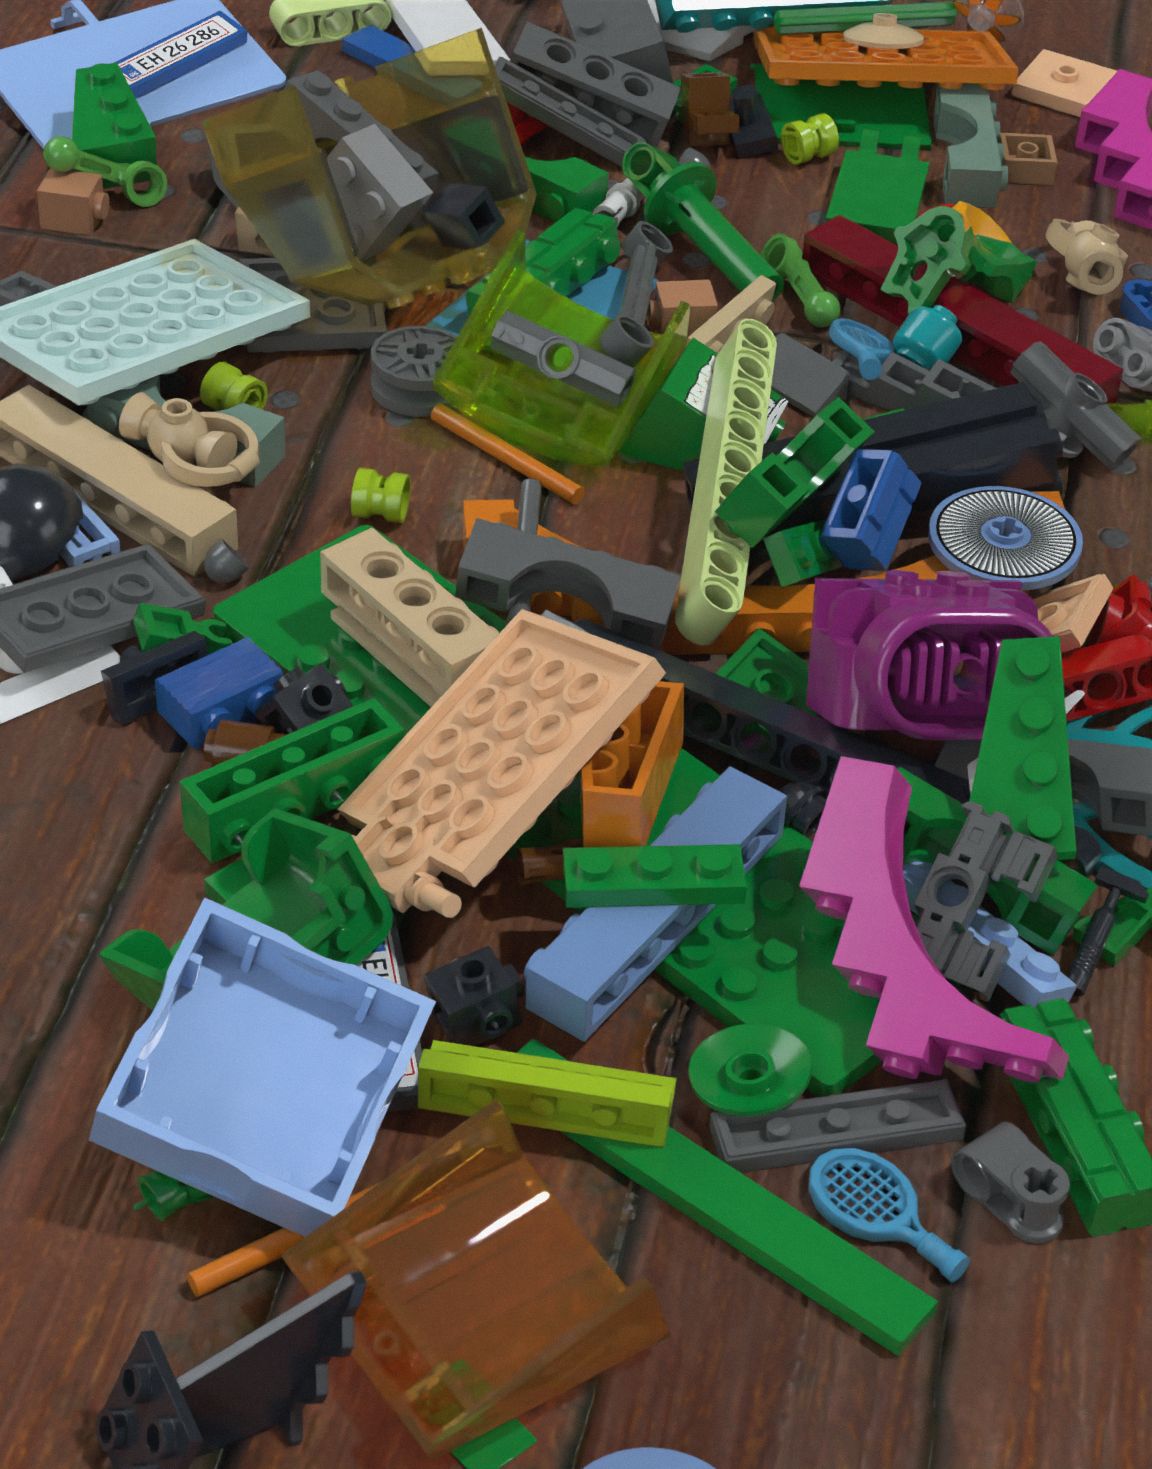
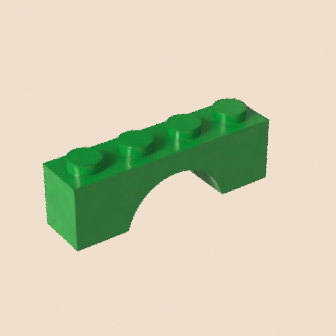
M475 111L443 130V168L480 186H485L488 190L554 222L560 220L574 208L590 211L593 215L595 208L606 199L608 172L576 157L558 161H543L519 155L508 146L509 126L483 113Z
M837 397L819 412L779 454L775 455L772 452L749 471L714 512L727 523L732 533L742 538L753 548L838 473L853 457L855 451L860 449L875 431L845 402Z
M899 767L898 771L912 787L903 830V865L912 862L934 864L938 853L949 856L965 824L966 816L962 809L963 804ZM1056 860L1036 903L1028 900L1026 894L1018 890V882L1011 879L1008 880L1003 876L1000 882L992 879L991 874H988L991 883L986 893L998 906L1002 920L1014 926L1019 936L1054 956L1072 931L1073 926L1077 923L1098 884ZM1038 861L1033 862L1025 879L1026 882H1028Z

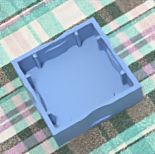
M204 898L167 970L160 998L151 1016L135 1033L96 1109L89 1141L327 1247L436 1001L354 964H347L318 955L294 941L287 934Z

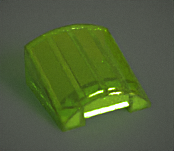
M516 230L433 380L432 386L445 400L474 422L520 447L568 463L591 466L609 465L685 347L691 304L684 301L680 302L663 335L649 332L653 337L654 346L635 367L637 369L635 383L628 398L623 402L621 408L613 406L489 348L494 328L498 320L508 310L609 356L601 346L599 336L613 319L598 314L568 299L526 271L525 233ZM568 346L558 349L554 355L553 361L557 371H565L572 364L573 353Z

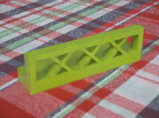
M433 1040L431 1050L423 1048L418 1066V1108L665 1147L675 1094L676 1078Z

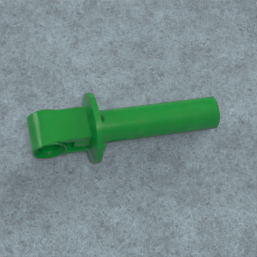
M645 142L635 143L626 151L622 162V169L625 176L647 198L644 206L645 222L658 228L664 235L683 231L740 293L759 276L763 275L777 283L771 302L780 295L784 286L783 278L711 203L716 192L717 181L715 174L708 166L699 162L681 165L672 155Z

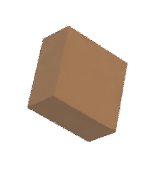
M1000 133L999 143L1004 144L1003 166H1008V183L1054 184L1057 158L1052 135Z

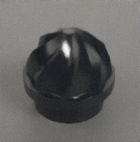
M804 781L789 783L782 787L779 792L787 795L784 826L786 828L791 826L808 838L818 829L827 801L824 799L825 791L819 786H814Z

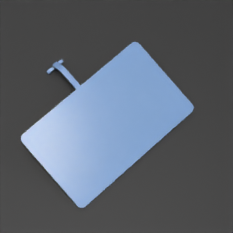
M81 0L68 1L61 6V17L51 19V27L57 29L82 21L86 25L0 49V96L44 150L46 143L53 137L65 136L72 140L76 69L92 67L99 63H114L218 11H222L239 25L241 24L220 0H174L100 22ZM248 33L247 42L137 97L136 100L150 127L281 88L286 84V76Z

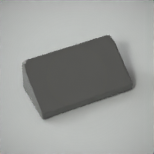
M784 333L776 336L777 347L771 390L813 418L837 397L843 402L846 400L849 383V372Z

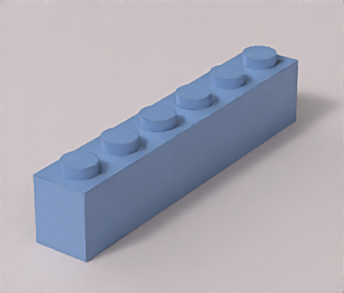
M730 766L714 783L707 782L698 792L695 801L681 815H673L667 822L662 834L650 846L740 844L744 872L746 874L782 837L787 795ZM717 904L587 907L581 914L576 913L572 915L565 923L561 934L546 949L541 948L537 950L529 959L524 970V979L526 980L525 1008L585 1042Z

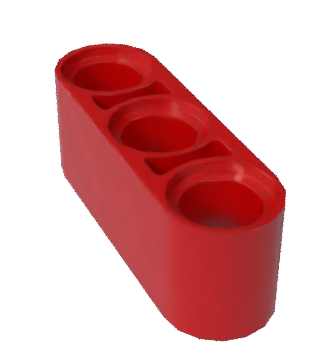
M1140 634L1130 635L1061 654L1064 697H1068L1077 690L1084 691L1085 693L1066 714V722L1152 699V641L1146 636ZM1148 662L1147 666L1143 670L1139 671L1141 666L1144 663ZM1096 675H1099L1098 679L1089 685L1090 681Z

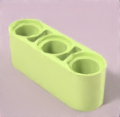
M275 0L269 10L270 20L283 41L290 46H304L342 40L369 25L384 31L389 26L392 17L391 11L384 0ZM335 12L332 16L326 18L330 13ZM296 18L293 22L288 23L291 19Z

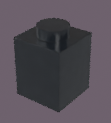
M449 183L423 211L443 247L480 251L505 223L502 214L485 186Z

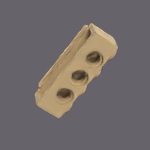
M373 528L320 551L321 593L338 607L331 610V619L430 707L439 700L499 634L497 629L488 626L469 610L461 599L455 598L437 583L428 571L422 570L405 556L396 544L390 543Z

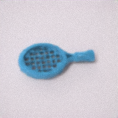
M839 318L833 320L829 328L828 334L832 341L858 359L860 374L867 380L878 378L882 372L881 364L884 363L892 352L895 353V348L890 340L862 323Z
M856 1148L833 1149L818 1156L811 1166L808 1192L815 1208L831 1225L852 1237L871 1242L896 1241L908 1243L917 1248V1253L940 1270V1274L951 1282L958 1280L966 1271L970 1258L959 1249H953L933 1232L928 1233L921 1226L918 1217V1196L910 1180L894 1164L875 1153ZM839 1167L843 1169L840 1172L836 1170ZM857 1167L860 1171L857 1173L853 1168ZM831 1173L834 1177L830 1179L826 1175ZM848 1173L852 1177L847 1179L844 1175ZM867 1174L870 1178L866 1180L862 1176ZM840 1180L844 1184L839 1186L836 1182ZM858 1181L861 1185L858 1187L854 1182ZM874 1181H876V1182H877L878 1184H880V1185H878L877 1187H875V1186L872 1185L871 1183H873ZM832 1187L835 1191L831 1193L827 1189ZM849 1187L853 1192L848 1193L846 1189ZM868 1188L871 1192L867 1194L863 1190ZM884 1188L889 1191L886 1195L881 1191ZM839 1194L845 1197L842 1201L837 1198ZM859 1195L863 1199L859 1201L855 1198V1196ZM875 1195L881 1198L878 1202L873 1199ZM895 1196L898 1200L895 1202L891 1197ZM849 1201L854 1204L852 1208L846 1205ZM868 1202L872 1206L868 1208L864 1204ZM885 1202L890 1205L888 1209L882 1206ZM860 1209L864 1213L859 1215L856 1211ZM879 1210L882 1214L878 1216L874 1211ZM896 1210L900 1214L895 1216L892 1212ZM869 1216L873 1221L868 1222L866 1218ZM888 1217L891 1221L886 1222L883 1219Z

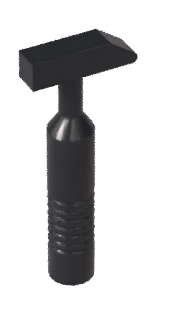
M1100 866L1094 882L1110 891L1104 905L1094 911L1074 961L1066 975L1077 985L1073 995L1078 997L1084 996L1094 969L1098 964V960L1116 922L1114 909L1120 895L1141 903H1146L1149 896L1138 880Z

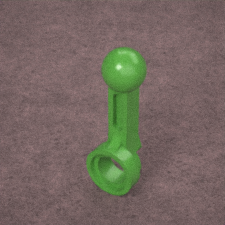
M65 136L51 138L44 147L43 157L51 169L57 172H66L74 168L87 173L102 174L103 179L115 182L122 187L127 199L139 206H153L166 193L167 178L164 171L149 161H137L133 164L115 163L78 150L75 142ZM148 171L150 175L149 187L142 193H135L133 188L135 177L140 172Z
M781 233L772 236L764 245L760 255L783 279L789 281L804 303V314L808 322L820 328L830 326L833 320L838 319L840 314L838 299L833 294L824 291L810 271L809 262L802 259V250L796 240Z

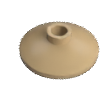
M876 13L873 15V22L854 26L843 33V39L846 42L870 48L906 49L918 47L924 43V36L905 25L897 24L898 16L890 13Z

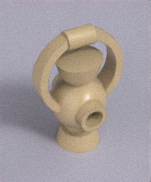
M1061 219L1052 220L1047 228L1045 237L1059 253L1065 256V265L1069 271L1066 280L1073 286L1094 295H1103L1113 291L1122 280L1123 267L1128 258V255L1116 243L1119 234L1113 229L1093 221L1085 220L1077 223L1072 221L1070 223Z
M144 392L133 395L122 410L119 419V432L121 436L125 439L148 441L153 455L163 462L166 472L182 483L211 487L235 481L238 482L260 463L259 444L254 431L246 423L233 416L217 412H197L192 408L189 401L180 398L167 400L161 408L159 404ZM237 441H239L247 449L235 458Z

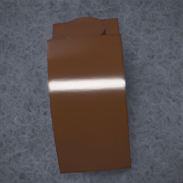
M722 72L681 74L682 120L688 145L731 144V133H739V115L730 111V76Z

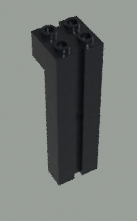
M1024 382L863 420L875 432L860 449L889 450L898 453L908 465L907 469L912 470L922 484L915 501L911 504L910 514L935 509L949 496L976 487L1003 486L1030 492L1059 491L1060 495L1063 493L1062 480L1057 469V458L1063 456V446L1059 432L1055 428H1049L1046 423L1042 402L1039 399L1034 400ZM796 436L764 443L762 460L772 452L775 455L779 454ZM852 458L838 473L766 537L782 530L827 519ZM700 459L682 463L686 498L691 512ZM762 539L753 548L750 547L749 553L767 549L764 540Z

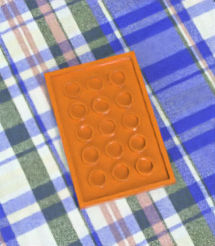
M773 26L753 29V43L769 79H775V83L780 85H797L800 79L816 80V84L821 86H838L841 80L857 81V85L863 87H879L882 81L898 82V86L904 88H920L923 82H938L939 86L945 89H961L964 83H980L979 85L982 89L1002 90L1004 89V84H1017V65L990 31L916 30L924 36V43L921 46L906 49H879L846 42L843 39L844 31L780 35L776 33Z

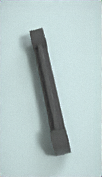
M639 221L621 243L624 252L631 260L618 315L599 336L601 346L611 358L633 368L639 364L654 346L653 337L644 327L655 271L673 251L669 239L658 228L644 221Z

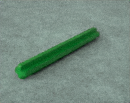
M952 2L778 10L775 12L773 27H775L776 33L780 35L842 32L860 24L873 22V15L876 13L895 14L898 16L897 24L905 25L909 28L951 26L955 23L957 9H955Z

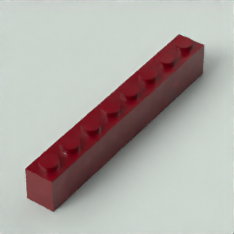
M838 215L805 233L802 259L809 262L810 271L818 282L898 327H901L908 317V301L905 298L892 297L881 290L899 249L897 245L842 215ZM927 263L918 266L915 270V281L920 280L925 275ZM954 276L949 279L931 308L935 305L945 307L957 318L956 326L961 332L962 342L952 356L953 358L1001 385L1009 386L1020 383L1010 373L1013 363L1035 342L1041 341L1072 372L1080 373L1093 380L1106 394V404L1111 409L1116 407L1123 368Z

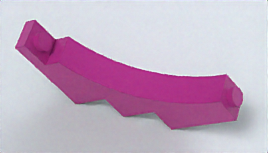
M1119 69L1081 111L1075 147L1099 155L1094 182L1118 189L1113 217L1152 230V132L1147 122L1152 111V79Z

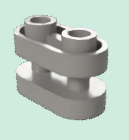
M1121 318L1106 320L1095 333L1093 340L1094 353L1123 368L1122 380L1126 384L1152 393V330L1136 326L1134 323Z

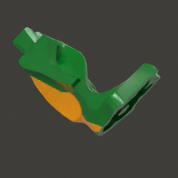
M959 201L952 208L939 206L929 209L907 226H898L894 235L899 249L881 290L892 297L905 298L908 301L909 314L917 307L931 308L949 279L953 276L965 283L968 281L975 283L993 296L1013 303L1029 283L1037 263L1033 258L1023 254L989 215L971 204ZM927 263L925 275L920 280L915 281V270L918 266Z

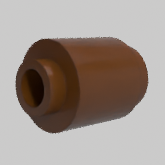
M222 719L217 729L210 728L207 732L204 744V761L212 762L213 767L286 736V734L276 733L275 727Z

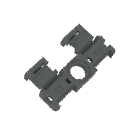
M966 802L962 805V809L968 818L949 856L938 853L914 902V906L918 914H920L915 925L928 955L938 969L945 972L944 977L951 982L977 992L980 999L988 1002L1011 955L1007 945L991 940L989 946L973 940L974 933L968 930L991 883L988 874H991L992 879L1000 882L1002 876L1008 880L1011 879L1018 882V890L1024 892L1028 900L1036 903L1058 855L1054 846L1014 831L1010 818L1007 815L994 811L991 816L984 811L982 805ZM1003 832L1011 834L1012 836H1006L1005 834H1003ZM1036 856H1038L1039 860L1028 882H1026L1025 879L1032 867V864ZM957 879L962 880L968 885V896L961 904L948 907L943 906L937 901V891L944 882ZM990 951H993L994 953L981 978L979 977L980 972L990 954Z

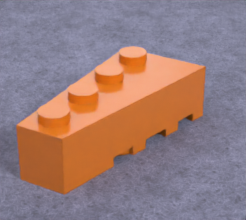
M659 681L651 690L648 698L628 715L613 732L611 739L599 748L578 771L583 848L646 846L683 744V683Z

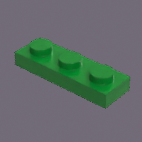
M827 519L782 530L763 538L782 587L843 567L834 556V551L829 550L819 538Z
M740 844L563 848L562 868L566 908L745 903L747 886Z

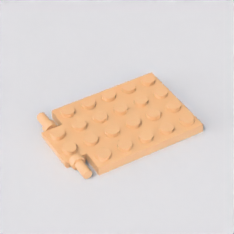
M521 609L338 808L350 824L362 830L357 836L352 835L385 893L391 907L404 913L412 905L422 911L434 910L448 918L456 916L462 906L459 896L443 888L442 882L436 878L439 873L443 871L474 888L485 876L490 874L497 866L498 861L518 838L535 824L537 817L552 800L572 783L575 775L599 748L611 739L613 732L628 715L648 698L651 690L666 674L656 658Z

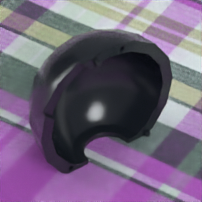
M21 463L0 467V566L4 569L9 579L14 581L39 573L59 560L58 554L72 539L80 519H83L82 501L65 479L44 467Z

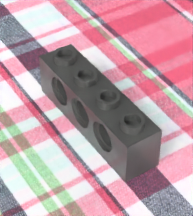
M528 21L510 59V62L645 138V143L656 148L681 90V87Z

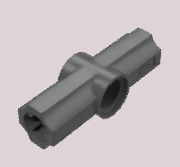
M508 310L498 320L491 335L490 349L618 408H621L623 402L628 398L635 383L637 369ZM568 346L573 353L572 364L567 370L559 372L554 366V355L558 349Z
M1041 341L1035 342L1013 363L1010 373L1020 383L1024 382L1028 391L1046 407L1044 409L1046 419L1051 425L1069 437H1076L1109 470L1117 468L1137 449L1142 438L1106 404L1107 396L1104 391L1085 375L1072 372Z

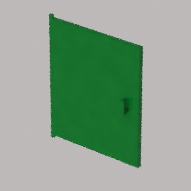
M750 63V69L754 70L755 88L757 93H760L777 135L778 144H781V131L786 123L798 120L806 123L810 117L825 113L833 119L839 135L838 146L860 147L863 129L869 128L881 130L877 148L902 149L905 134L922 137L920 150L931 151L932 143L923 84L920 88H904L898 86V82L882 81L879 87H863L857 85V81L841 80L838 86H821L816 84V80L800 79L797 85H780L775 83V79H769L763 64Z

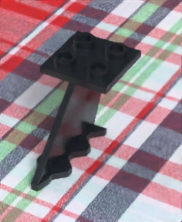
M362 1272L346 1274L177 1379L155 1331H141L127 1361L121 1367L119 1377L103 1409L99 1412L95 1423L98 1443L102 1450L107 1451L113 1468L189 1469L194 1458L278 1424L289 1446L300 1445L303 1441V1409L305 1405L324 1403L328 1396V1363L332 1357H349L354 1349V1316L360 1306L367 1284Z

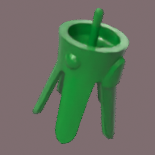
M154 1170L138 1177V1186L144 1200L135 1204L133 1210L137 1211L148 1205L154 1216L163 1222L182 1207L214 1198V1196Z

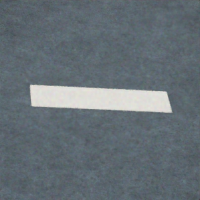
M109 645L22 673L1 682L0 724L102 682L101 670L118 664L121 656Z

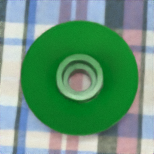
M741 1024L722 1029L709 1036L697 1047L689 1063V1079L695 1095L710 1108L734 1116L765 1115L790 1105L803 1094L812 1075L811 1057L805 1044L791 1032L768 1024Z

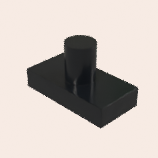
M752 85L736 87L732 91L730 111L739 115V133H731V142L737 158L742 159L779 150L777 135L761 94L757 93V89Z
M192 631L145 652L142 651L139 645L128 647L122 653L118 664L101 670L111 717L123 725L157 710L155 679L209 655L205 637L196 631Z

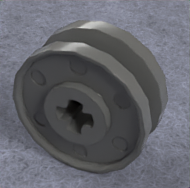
M405 326L388 331L375 340L370 355L373 370L370 375V388L372 397L382 407L397 414L426 417L431 416L433 408L439 403L452 410L464 403L469 392L467 371L470 367V354L468 346L458 336L434 327Z

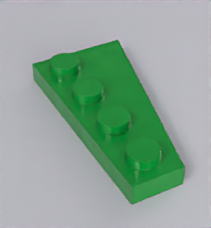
M1060 636L1002 640L969 802L982 805L984 811L991 816L994 811L1007 815L1010 818L1014 831L1054 846L1058 855L1056 860L1076 859V840ZM1003 832V834H1005L1006 836H1012L1011 834ZM1036 856L1034 861H1038L1039 857Z

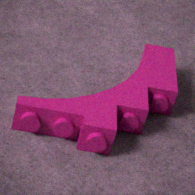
M841 756L799 887L816 903L815 909L833 918L846 920L832 965L849 981L848 987L857 993L880 998L866 1046L883 1061L882 1068L884 1070L909 1079H917L919 1072L941 1076L945 1060L947 1059L957 1065L971 1069H981L983 1062L1004 1066L1003 1071L1006 1074L1027 1082L1039 1083L1042 1075L1063 1080L1069 1056L1053 1038L1009 1024L972 1003L946 980L928 955L911 916L903 876V830L912 792L911 785L893 765Z

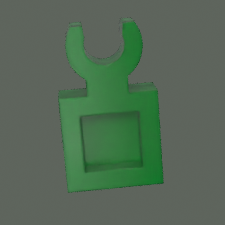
M139 603L133 618L139 642L144 652L192 631H196L205 637L208 654H212L232 644L231 639L222 638L227 627L226 623L216 619H205L201 622L193 621L189 611Z

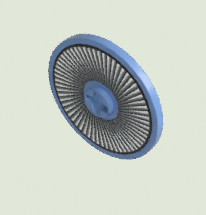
M1003 486L970 488L949 496L934 510L928 530V539L932 551L949 570L967 573L970 575L969 580H1018L1022 582L1021 591L1047 587L1066 578L1079 563L1083 547L1081 530L1074 518L1065 509L1036 493Z

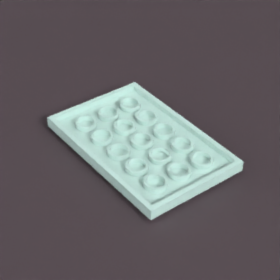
M192 239L0 306V358L77 405L92 404L107 394L121 389L134 388L140 382L160 374L174 373L181 366L199 359L213 358L218 352L236 345L250 344L255 338L270 332L286 330L292 324L310 318V300L200 241Z

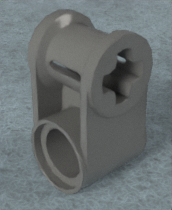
M1002 1122L953 1153L951 1167L961 1188L970 1197L982 1203L1010 1229L1014 1236L1025 1242L1041 1244L1054 1240L1061 1233L1064 1215L1060 1205L1065 1201L1069 1192L1070 1182L1068 1174L1061 1166L1054 1163L1033 1145L1018 1127L1012 1123Z

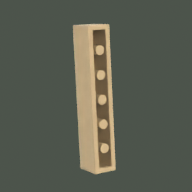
M30 385L0 401V456L12 464L21 463L41 466L65 479L100 519L142 545L150 544L164 559L193 577L205 571L204 561L206 553L220 538L235 551L238 550L236 509L227 502L216 498L198 486L185 484L174 479L157 460L148 457L125 443L122 439L115 437L92 423L89 419L80 416L60 404L54 398L45 395Z

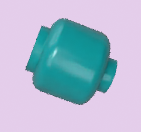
M935 305L933 308L924 306L914 308L893 338L896 354L929 371L938 359L948 363L962 342L961 332L956 326V316L945 307Z

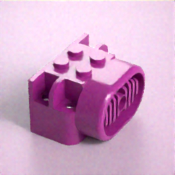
M901 570L886 571L885 579L815 578L806 705L831 724L843 728L897 730L906 736L920 740H982L1002 640L1053 637L1048 628L1038 620L1037 606L1031 597L1021 591L1022 582L1018 580H969V574L957 571L937 572L936 579H918V573ZM963 661L961 671L953 678L954 669Z

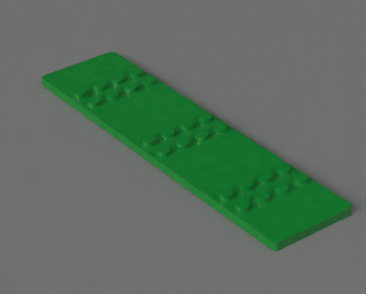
M362 525L213 607V619L226 623L227 627L223 635L231 639L233 643L250 637L251 642H255L257 648H261L264 655H268L270 661L274 660L276 667L280 666L283 676L297 666L306 674L322 662L328 672L334 674L343 683L347 692V698L353 706L375 697L405 729V735L431 708L331 619V610L338 607L321 593L320 551L370 528L375 529L370 525ZM375 529L380 535H382V536H383L386 540H388L390 543L396 544V543L393 542L391 539H389V538L386 537L384 534H382V533L379 532L377 529ZM396 544L405 556L422 570L428 571L437 583L455 597V585ZM462 600L469 610L488 626L497 629L499 633L508 625V623L484 606ZM682 748L680 749L646 846H650L662 834L667 822L673 815H681L695 801L698 792L707 782L714 783L720 777L719 774ZM578 773L575 775L572 783L552 800L537 817L535 824L518 838L505 855L515 862L517 848L555 846L565 844L568 838L580 837L583 840ZM784 826L782 837L745 874L747 886L745 903L717 904L654 970L727 1027L751 1023L768 1024L785 1029L797 1036L807 1047L812 1062V1075L807 1089L817 1097L839 1095L882 1062L866 1046L880 998L869 997L851 990L848 987L849 981L832 965L846 920L833 918L815 909L816 903L799 887L813 842L793 827L786 828ZM564 880L541 882L565 900ZM575 907V909L578 910L580 913H582L587 908ZM911 913V916L916 924L918 917ZM947 980L964 997L973 991Z

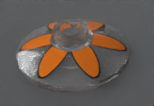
M952 0L955 9H957L956 19L966 31H990L998 43L1007 42L1015 38L1024 25L1025 12L1021 0Z

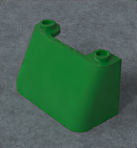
M273 808L246 833L242 843L241 856L252 880L222 904L223 906L287 934L294 941L318 955L347 964L357 965L388 936L393 922V911L390 902L350 833L277 808ZM141 928L131 929L120 935L98 954L111 975L153 1011L160 998L167 970L184 937L168 950L164 942L155 933Z

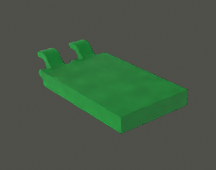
M864 128L859 151L846 149L825 222L838 215H842L889 242L898 244L894 235L898 226L905 227L917 219L930 162L919 161L922 137L905 134L901 157L878 154L877 146L881 130Z

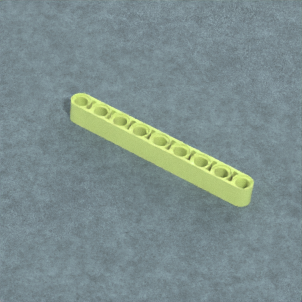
M754 319L740 321L717 354L714 364L675 614L676 626L680 633L691 642L702 646L710 645L717 640L740 610L744 598L750 546L742 538L732 533L727 523L714 511L748 472L762 461L777 341L773 332L766 325Z

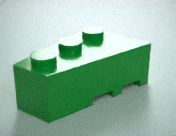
M99 63L92 67L76 69L72 140L77 145L78 150L115 163L133 164L137 161H149L157 165L156 136L118 63ZM148 171L140 172L135 177L133 184L150 181ZM102 178L103 189L119 186L115 182Z

